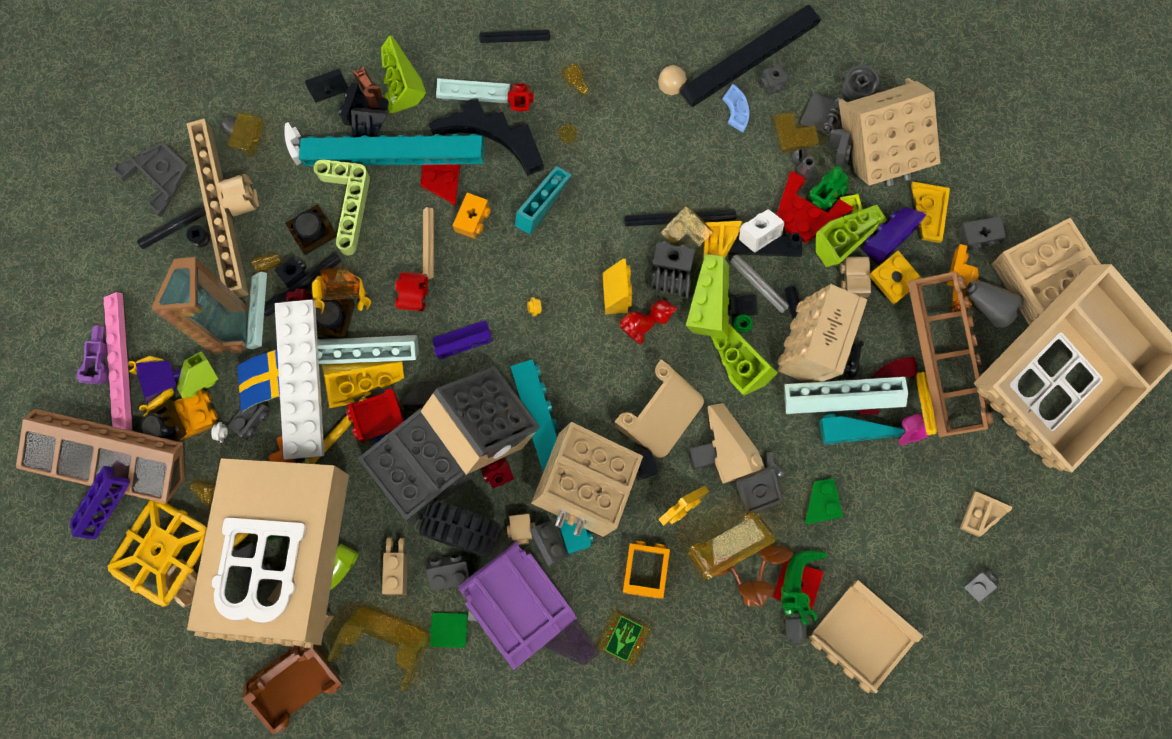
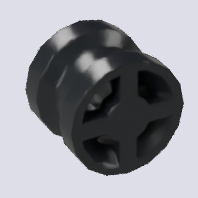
M194 225L187 231L188 240L196 247H204L208 244L210 236L203 227Z

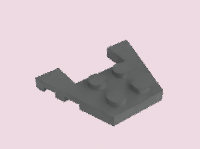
M163 142L141 152V155L133 159L131 157L126 159L125 163L111 167L123 181L139 169L161 190L147 203L160 217L163 215L189 170V167Z

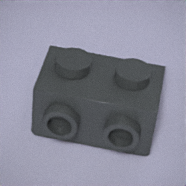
M842 129L831 130L829 147L838 149L836 166L843 168L844 162L848 163L852 144H849L850 133Z
M551 521L535 526L530 530L548 566L558 564L569 557Z
M454 553L443 558L433 557L427 561L426 572L431 591L459 586L470 577L466 553Z

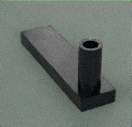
M797 232L792 233L791 236H780L757 252H753L739 240L740 235H738L728 252L730 255L801 257L802 236Z

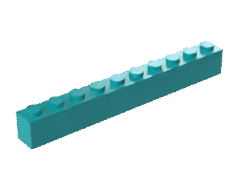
M436 134L433 136L415 135V137H407L405 135L389 137L381 135L379 137L361 136L355 138L351 136H344L343 138H335L333 136L317 138L309 136L300 140L299 160L304 166H314L318 160L356 163L363 166L485 164L486 143L483 137L478 134H470L469 136H461L459 134L443 136Z
M532 359L510 367L522 404L540 426L532 438L544 472L557 440L555 430H558L556 419H551L549 413L553 411L550 400L546 401L544 394L547 393L544 382L540 383L538 378L541 375L539 365H534ZM565 519L560 529L568 554L592 548L590 543L594 542L591 531H586L583 528L581 535L576 536L574 535V530L577 524L569 525Z

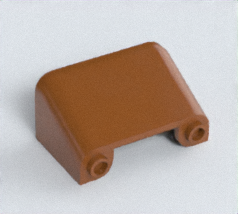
M294 645L245 682L242 699L274 735L276 732H281L288 727L291 714L322 691L325 694H333L340 688L342 683L318 645H313V648H303Z

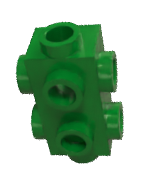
M835 166V168L822 177L820 184L814 186L810 191V202L823 211H826L828 208L832 209L838 201L839 195H845L849 190V177L842 171V167Z

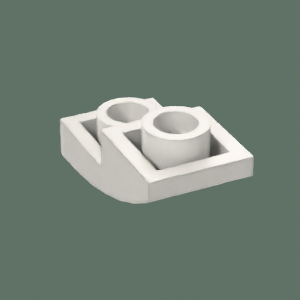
M289 122L285 124L286 145L296 165L302 163L299 160L300 148L298 147L300 145L298 138L301 135L296 127L292 128Z

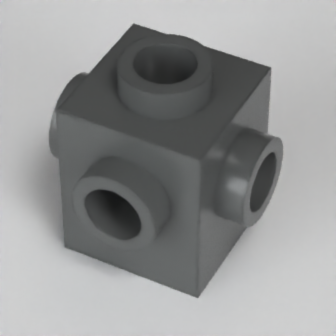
M781 64L777 66L772 65L763 70L760 82L769 96L785 90L789 77Z

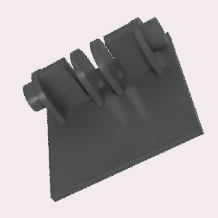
M813 93L800 125L830 136L831 130H837L841 123L838 100L843 98L838 97L835 100H831Z

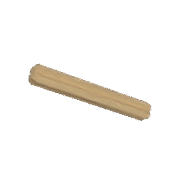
M426 207L423 209V273L427 274L426 277L428 279L434 278V209Z

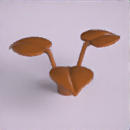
M766 546L762 548L759 556L763 558L757 582L747 581L742 583L736 568L733 567L736 561L728 556L718 555L707 558L700 563L699 568L713 575H724L732 571L739 585L738 591L743 596V603L747 606L758 605L762 608L766 600L774 593L773 585L762 581L766 563L768 561L772 564L784 563L793 556L794 551L781 546Z

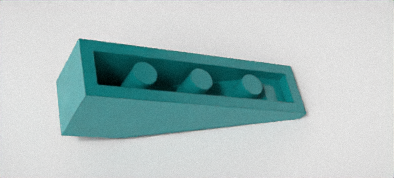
M556 166L517 211L514 226L531 235L545 217L572 174Z
M836 414L825 415L819 421L822 445L901 437L905 433L904 429L843 416L836 417Z

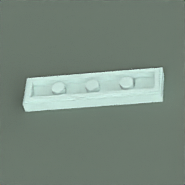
M437 78L436 98L456 100L479 99V101L508 103L510 84Z
M259 272L251 277L247 349H255L262 346L267 273Z

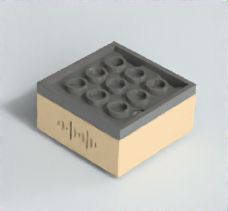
M495 366L436 388L421 410L424 417L466 475L523 449L540 428Z

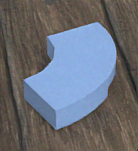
M732 84L722 100L730 109L728 124L744 132L749 121L750 110L743 92Z

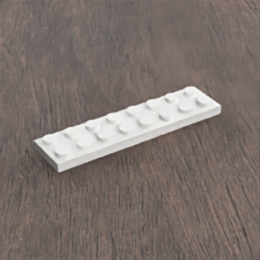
M315 300L275 303L284 459L324 456Z

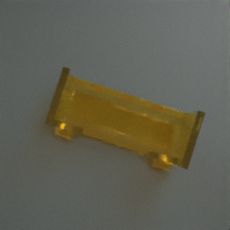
M752 512L742 518L744 522L703 545L698 542L690 547L691 551L686 556L702 584L778 541L759 514L754 515Z
M361 605L357 607L340 629L328 661L339 662L345 645L355 644L358 642L361 634L364 633L399 648L396 654V662L400 667L407 669L400 690L409 691L429 642L428 632L421 627L369 606Z

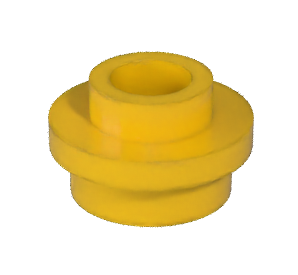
M534 297L530 298V302H527L528 313H531L532 316H537L542 311L540 299H535Z

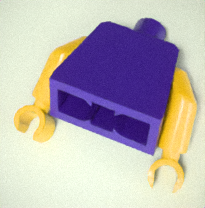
M153 356L145 357L137 362H128L129 366H134L129 372L138 375L145 403H148V405L139 407L141 411L147 409L143 417L152 413L163 402L173 396L176 391L175 381H178L182 369L172 370L169 361Z

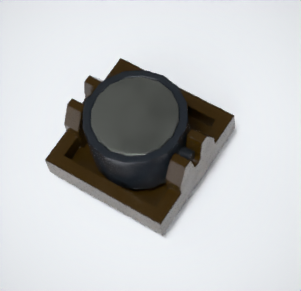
M318 204L285 223L304 255L337 237Z
M322 298L321 301L325 304L323 313L321 314L320 308H316L317 335L337 339L346 338L355 306L354 302L337 298H324L328 300H323Z
M166 400L152 413L145 415L141 423L140 433L177 442L187 434L172 400Z

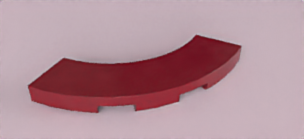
M915 357L902 358L888 363L880 368L870 379L916 377ZM879 408L858 410V415L879 414Z

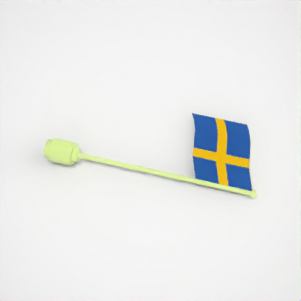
M277 349L250 358L237 366L241 413L258 403L280 396ZM309 457L305 458V464H309Z

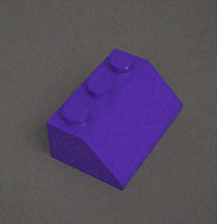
M904 207L901 211L896 210L889 217L891 220L887 224L884 222L876 230L878 233L875 236L870 235L864 241L865 247L862 251L879 266L919 227L926 214L908 207Z

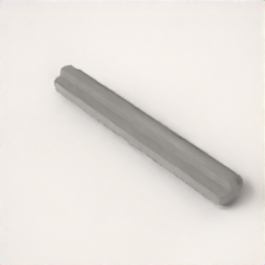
M735 255L731 259L730 263L781 313L789 308V304L739 255Z

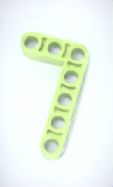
M318 160L314 164V171L321 181L347 185L336 245L344 255H352L357 249L370 176L365 166L361 164ZM323 169H327L326 172L321 173ZM346 171L343 175H339L340 172ZM364 173L362 177L357 178L358 174ZM360 190L359 194L353 195L355 191ZM352 208H357L356 211L350 212ZM349 225H354L352 229L346 230ZM346 242H350V245L348 247L343 248V245Z

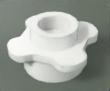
M218 422V425H213L212 439L220 441V443L224 442V438H227L228 434L225 424Z

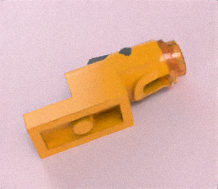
M960 244L955 249L950 272L956 271L962 275L967 287L971 281L978 280L979 273L978 268L966 264L969 255L966 253L967 246ZM948 281L946 285L953 286L952 311H961L954 281ZM964 288L963 293L964 296H966L967 291L966 288ZM970 299V307L967 308V312L971 309V306L974 304Z

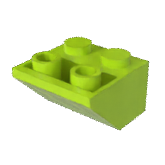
M202 351L184 360L177 382V389L183 399L195 396L198 390L204 387L209 388L218 380L217 375Z

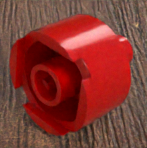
M400 272L399 280H396L395 290L399 291V296L395 302L396 309L425 311L426 303L423 300H425L428 294L427 274Z

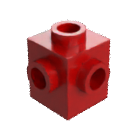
M525 83L512 85L511 91H508V103H511V110L529 111L531 103H534V92H531V86H526Z

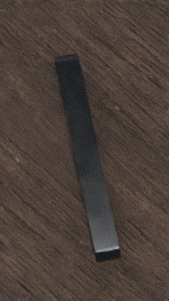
M810 5L803 7L686 84L681 89L680 94L691 107L696 106L816 27L821 21L820 16Z

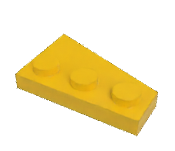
M912 181L911 189L915 209L926 214V217L919 225L921 239L941 243L943 241L950 188Z

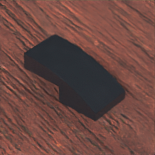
M755 294L737 297L735 295H728V316H738L741 314L748 316L758 315L757 296Z

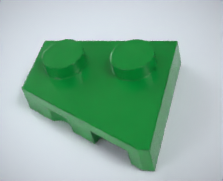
M834 478L814 482L804 524L808 525L843 518Z

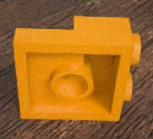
M200 389L191 398H181L173 402L187 433L180 440L212 428L214 424L217 425L216 420L218 416L216 411L211 408L210 402H212L208 391Z

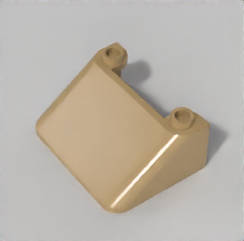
M660 360L655 368V374L663 381V384L638 418L629 412L622 413L615 421V428L645 448V450L651 449L652 455L655 457L663 458L670 452L704 404V399L669 364Z

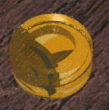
M566 124L559 129V139L563 143L570 144L576 140L577 130L574 126Z

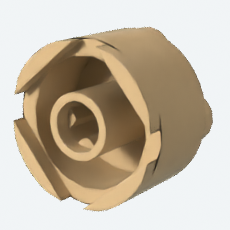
M247 174L218 182L219 189L223 194V198H221L222 205L225 209L228 208L233 217L254 211L259 207L256 189L252 190L250 186L252 181Z

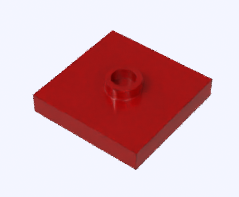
M790 560L782 564L772 598L780 601L781 588L784 586L785 573ZM805 566L801 578V593L808 595L810 599L809 606L812 610L824 572Z

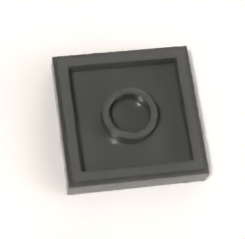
M773 466L735 480L746 515L784 502Z

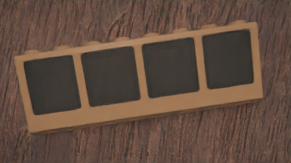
M33 409L23 419L16 463L17 469L91 486L103 465L110 466L113 476L130 480V484L124 494L161 503H167L185 480L183 443L38 409ZM113 483L110 489L112 491L121 485Z

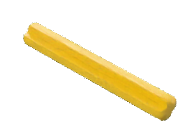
M918 372L916 374V381L926 434L935 435L937 433V426L927 375L925 372Z

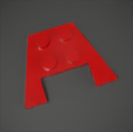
M791 171L776 214L784 221V231L789 234L799 233L802 236L801 241L807 243L815 238L816 233L828 222L852 213L854 207L841 199L827 213L798 196L797 193L805 184L806 179Z

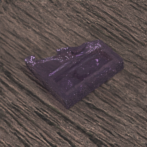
M576 621L572 622L545 644L546 648L583 666L600 654Z

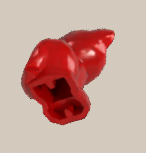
M659 299L651 306L649 315H644L637 311L627 314L620 321V328L636 343L642 345L645 339L644 334L655 323L667 324L672 314L677 310V307L666 300Z

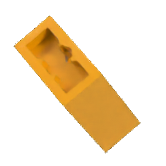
M634 541V544L630 543L623 593L663 599L670 549H666V545L654 544V547L646 546V542ZM634 550L664 555L659 589L629 585Z

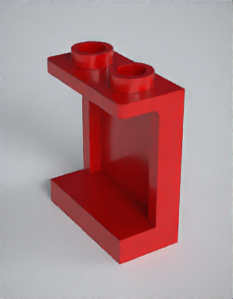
M393 388L385 390L383 394L363 401L347 404L349 408L346 410L347 417L354 424V428H352L355 439H359L362 443L389 434L405 421Z

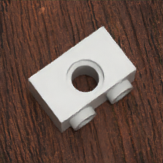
M768 209L741 226L739 240L753 252H757L782 235L784 221Z

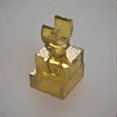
M574 63L563 70V80L570 87L576 85L582 97L586 95L589 89L581 81L584 78V73L579 65Z

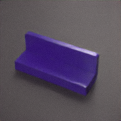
M482 321L435 337L432 341L436 356L441 360L491 343L493 339L487 322Z

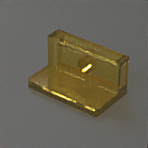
M238 113L227 145L231 148L242 150L246 156L253 157L264 128V123L260 117Z

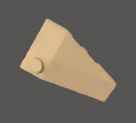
M724 403L708 406L710 428L714 431L715 437L712 443L717 451L715 464L722 483L735 481L738 478L765 469L757 448Z

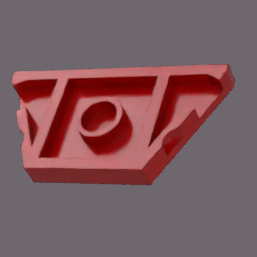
M461 164L423 165L421 188L456 206Z

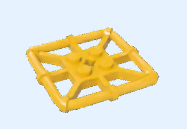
M149 500L132 528L128 529L125 533L127 535L108 565V571L115 578L129 586L134 593H140L162 607L168 606L188 574H191L194 570L193 566L203 551L207 527L188 516V513L184 510H178L168 503ZM159 508L174 516L166 530L160 527ZM150 514L151 528L143 538L137 533ZM182 522L199 531L180 539L174 536ZM134 539L141 543L133 556L121 560ZM200 540L186 564L176 559L184 545ZM161 548L160 553L157 555L156 549ZM134 563L143 566L135 580L121 572L120 568ZM173 563L182 570L167 593L165 574ZM150 571L156 575L158 595L144 587L143 583Z

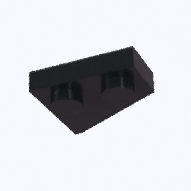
M353 107L351 110L353 138L361 136L376 137L388 115V111Z

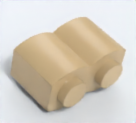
M846 257L844 262L840 264V273L844 274L841 288L859 297H869L871 293L869 257Z

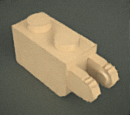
M387 538L386 553L383 555L382 594L406 595L408 557L405 554V538H400L398 541V553H393V539Z

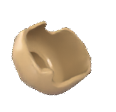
M675 65L666 66L661 71L658 79L659 89L665 94H679L686 84L685 71Z

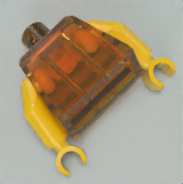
M328 268L320 270V276H317L312 283V296L315 300V308H320L321 314L324 311L325 305L321 301L322 298L323 300L360 298L357 304V308L362 311L364 305L368 310L371 304V300L365 297L366 292L361 278L353 275L347 269Z

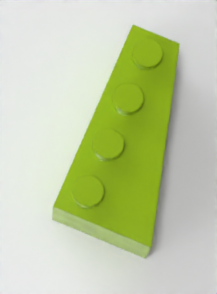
M707 254L704 256L686 322L687 328L694 334L729 339V264L723 256Z

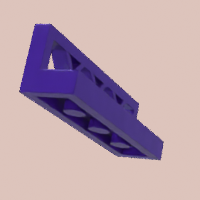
M103 465L70 521L72 536L96 540L128 488L130 480L113 476L112 468ZM113 483L121 485L112 491L110 489ZM107 498H112V501L104 505L101 503ZM103 511V516L96 519L93 518L94 514ZM95 526L93 532L84 531L86 528Z

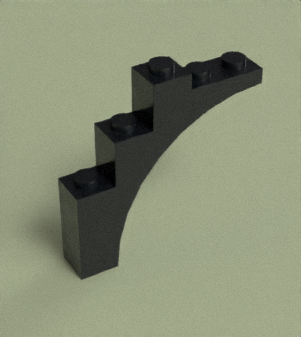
M479 99L466 101L461 105L463 111L460 113L455 112L449 117L439 118L429 123L433 135L468 133L490 138L504 146L516 157L527 176L544 170L542 158L528 124L524 126L519 125L510 130L503 111L500 113L495 112L490 114L489 117H485Z

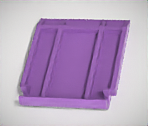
M517 541L458 586V589L467 600L465 603L466 607L513 670L577 619L570 606L530 553L526 555V552L519 547Z

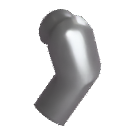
M765 453V468L773 466L777 479H783L785 477V470L775 464V453Z

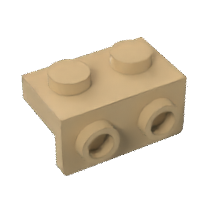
M182 558L178 559L184 564H186V562ZM174 564L165 574L167 591H169L182 570ZM194 570L191 574H188L174 597L176 602L183 608L191 605L198 576Z

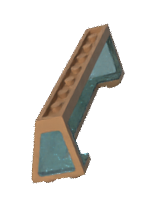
M196 257L174 259L152 305V310L204 349L211 352V354L218 355L222 354L223 351L240 353L242 350L247 349V305Z

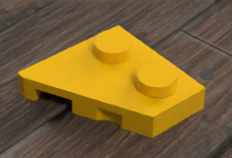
M742 221L706 223L704 256L705 254L723 256L725 259L740 233V228L743 225Z

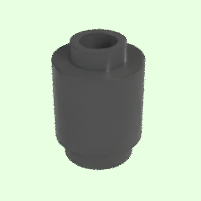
M793 614L785 619L786 639H790V643H803V639H807L806 626L801 623L800 614Z

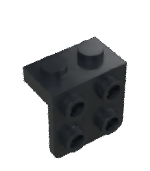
M351 82L350 87L345 92V101L340 106L339 115L344 125L352 127L351 110L353 107L387 111L388 99L376 98L379 108H370L359 85Z

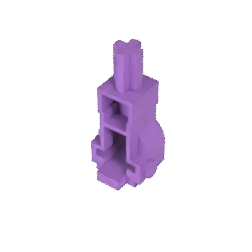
M93 326L91 341H85L83 364L77 371L79 383L105 384L108 380V368L105 365L107 345L103 343L105 327ZM93 362H96L95 372L99 374L94 375V378L87 376L88 369L93 365Z

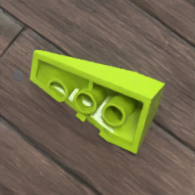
M389 35L381 47L382 67L386 68V77L383 78L384 84L388 85L385 99L389 101V113H396L418 105L421 99L424 98L426 91L420 76L394 37Z
M874 205L830 221L816 233V253L826 267L840 264L887 219L878 205Z
M728 323L729 339L713 336L711 338L720 354L723 366L727 370L730 382L745 396L764 387L778 372Z

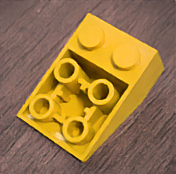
M626 259L620 260L603 272L605 314L628 313V307H632L630 265H626Z

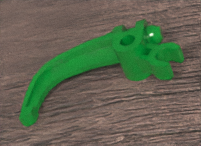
M801 551L793 555L787 565L784 586L781 588V609L784 610L787 616H792L794 612H799L801 623L804 626L809 624L806 615L811 616L813 622L818 617L809 606L810 599L808 595L801 593L803 569L811 561L824 560L827 557L826 552Z

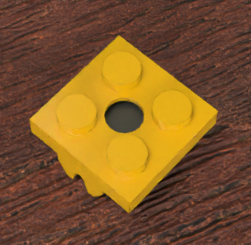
M899 250L869 274V277L874 281L878 289L885 294L892 304L897 303L909 292V281L922 279Z

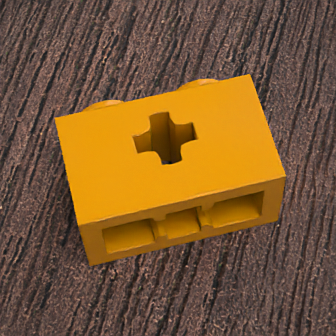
M467 192L452 225L454 231L476 239L477 234L480 235L483 230L484 224L482 223L484 218H488L491 211L488 200Z

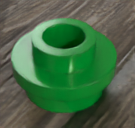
M746 314L738 315L734 320V328L739 333H748L753 327L751 317ZM740 322H746L747 326L741 327Z

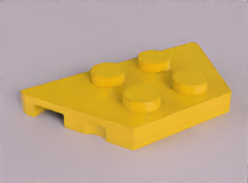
M703 486L682 497L675 506H672L659 518V521L663 526L669 522L673 525L686 516L688 511L702 502L700 499L710 491L706 486Z

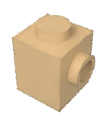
M530 514L509 516L510 525L507 526L508 538L512 537V541H517L519 545L529 544V540H533L530 530L535 527V522L531 523Z

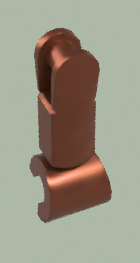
M363 66L357 71L352 70L356 80L363 89L368 106L370 108H379L376 98H383L380 88L373 84Z

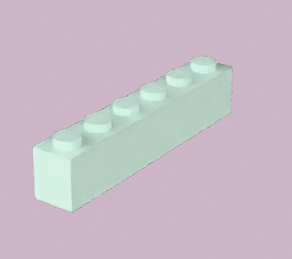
M417 335L317 339L319 364L416 360L419 354Z
M905 377L785 384L784 388L786 414L906 407L908 397Z

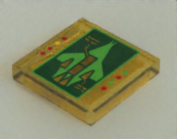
M614 611L597 648L634 667L651 629Z

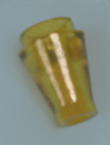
M278 254L259 256L251 260L256 274L259 272L266 273L281 264Z
M194 481L190 486V490L194 492L205 506H212L215 488L199 481Z

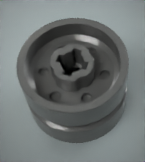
M867 65L852 67L848 71L842 85L844 99L850 102L875 94L880 83L878 73Z

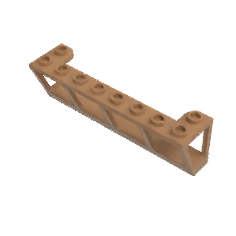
M955 271L909 281L908 287L939 437L991 428L994 419L992 411L988 412L987 404H990V401L980 394L983 424L957 429L950 428L945 399L977 393L978 388L944 393L937 360L970 354L975 379L977 380L983 374L979 370V365H982L980 353L976 354L975 346H978L976 334L972 335L971 327L974 326L973 318L967 312L970 303L968 296H964L963 289L966 288L964 277ZM954 281L961 311L928 316L922 287ZM963 316L969 349L936 355L929 323L931 321Z

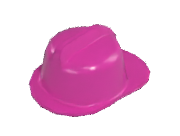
M915 414L904 418L902 429H904L905 433L900 438L899 445L916 442L929 436L926 434L923 414Z

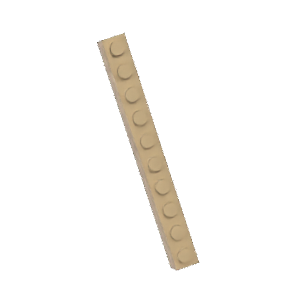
M205 119L187 123L221 282L237 297L247 296L249 292L231 212L228 208L225 209L221 202L223 194L219 189L218 182L223 181V175L212 127Z

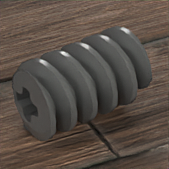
M657 268L653 274L650 291L655 286L656 292L663 288V292L666 294L670 289L671 295L678 291V295L681 297L685 292L686 298H688L691 285L690 274L683 278L680 272L675 277V271L668 275L667 269H665L660 274V268Z

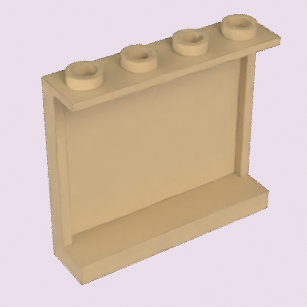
M857 580L853 582L808 637L812 640L810 643L819 651L823 649L828 654L826 657L833 664L839 663L844 668L842 671L849 678L853 679L855 677L860 682L859 687L866 693L870 691L877 693V688L915 642H919L923 635Z

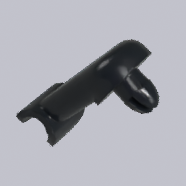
M863 341L859 342V346H856L853 342L851 351H853L849 365H846L844 373H849L850 378L857 375L861 348L864 345Z

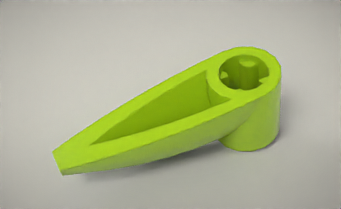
M342 543L337 547L330 590L345 577L359 556V552Z

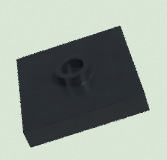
M340 69L305 81L315 103L345 93L349 88Z

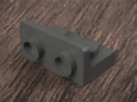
M258 403L241 413L240 409L227 427L243 439L248 440L257 433L259 424L267 420L271 409L263 403Z

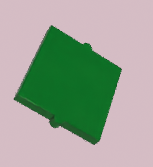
M432 613L431 628H429L431 632L430 647L466 648V634L469 632L467 629V614Z

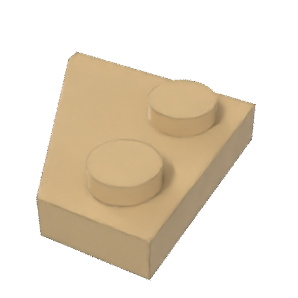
M975 491L960 529L980 537L1006 513L1010 512L1012 507Z

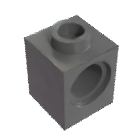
M713 443L690 448L689 454L693 470L716 465L717 451L713 447Z

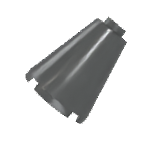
M971 281L966 287V296L996 328H1005L1010 325L1018 316V313H1016L1018 307H1023L1024 299L1022 296L984 281Z

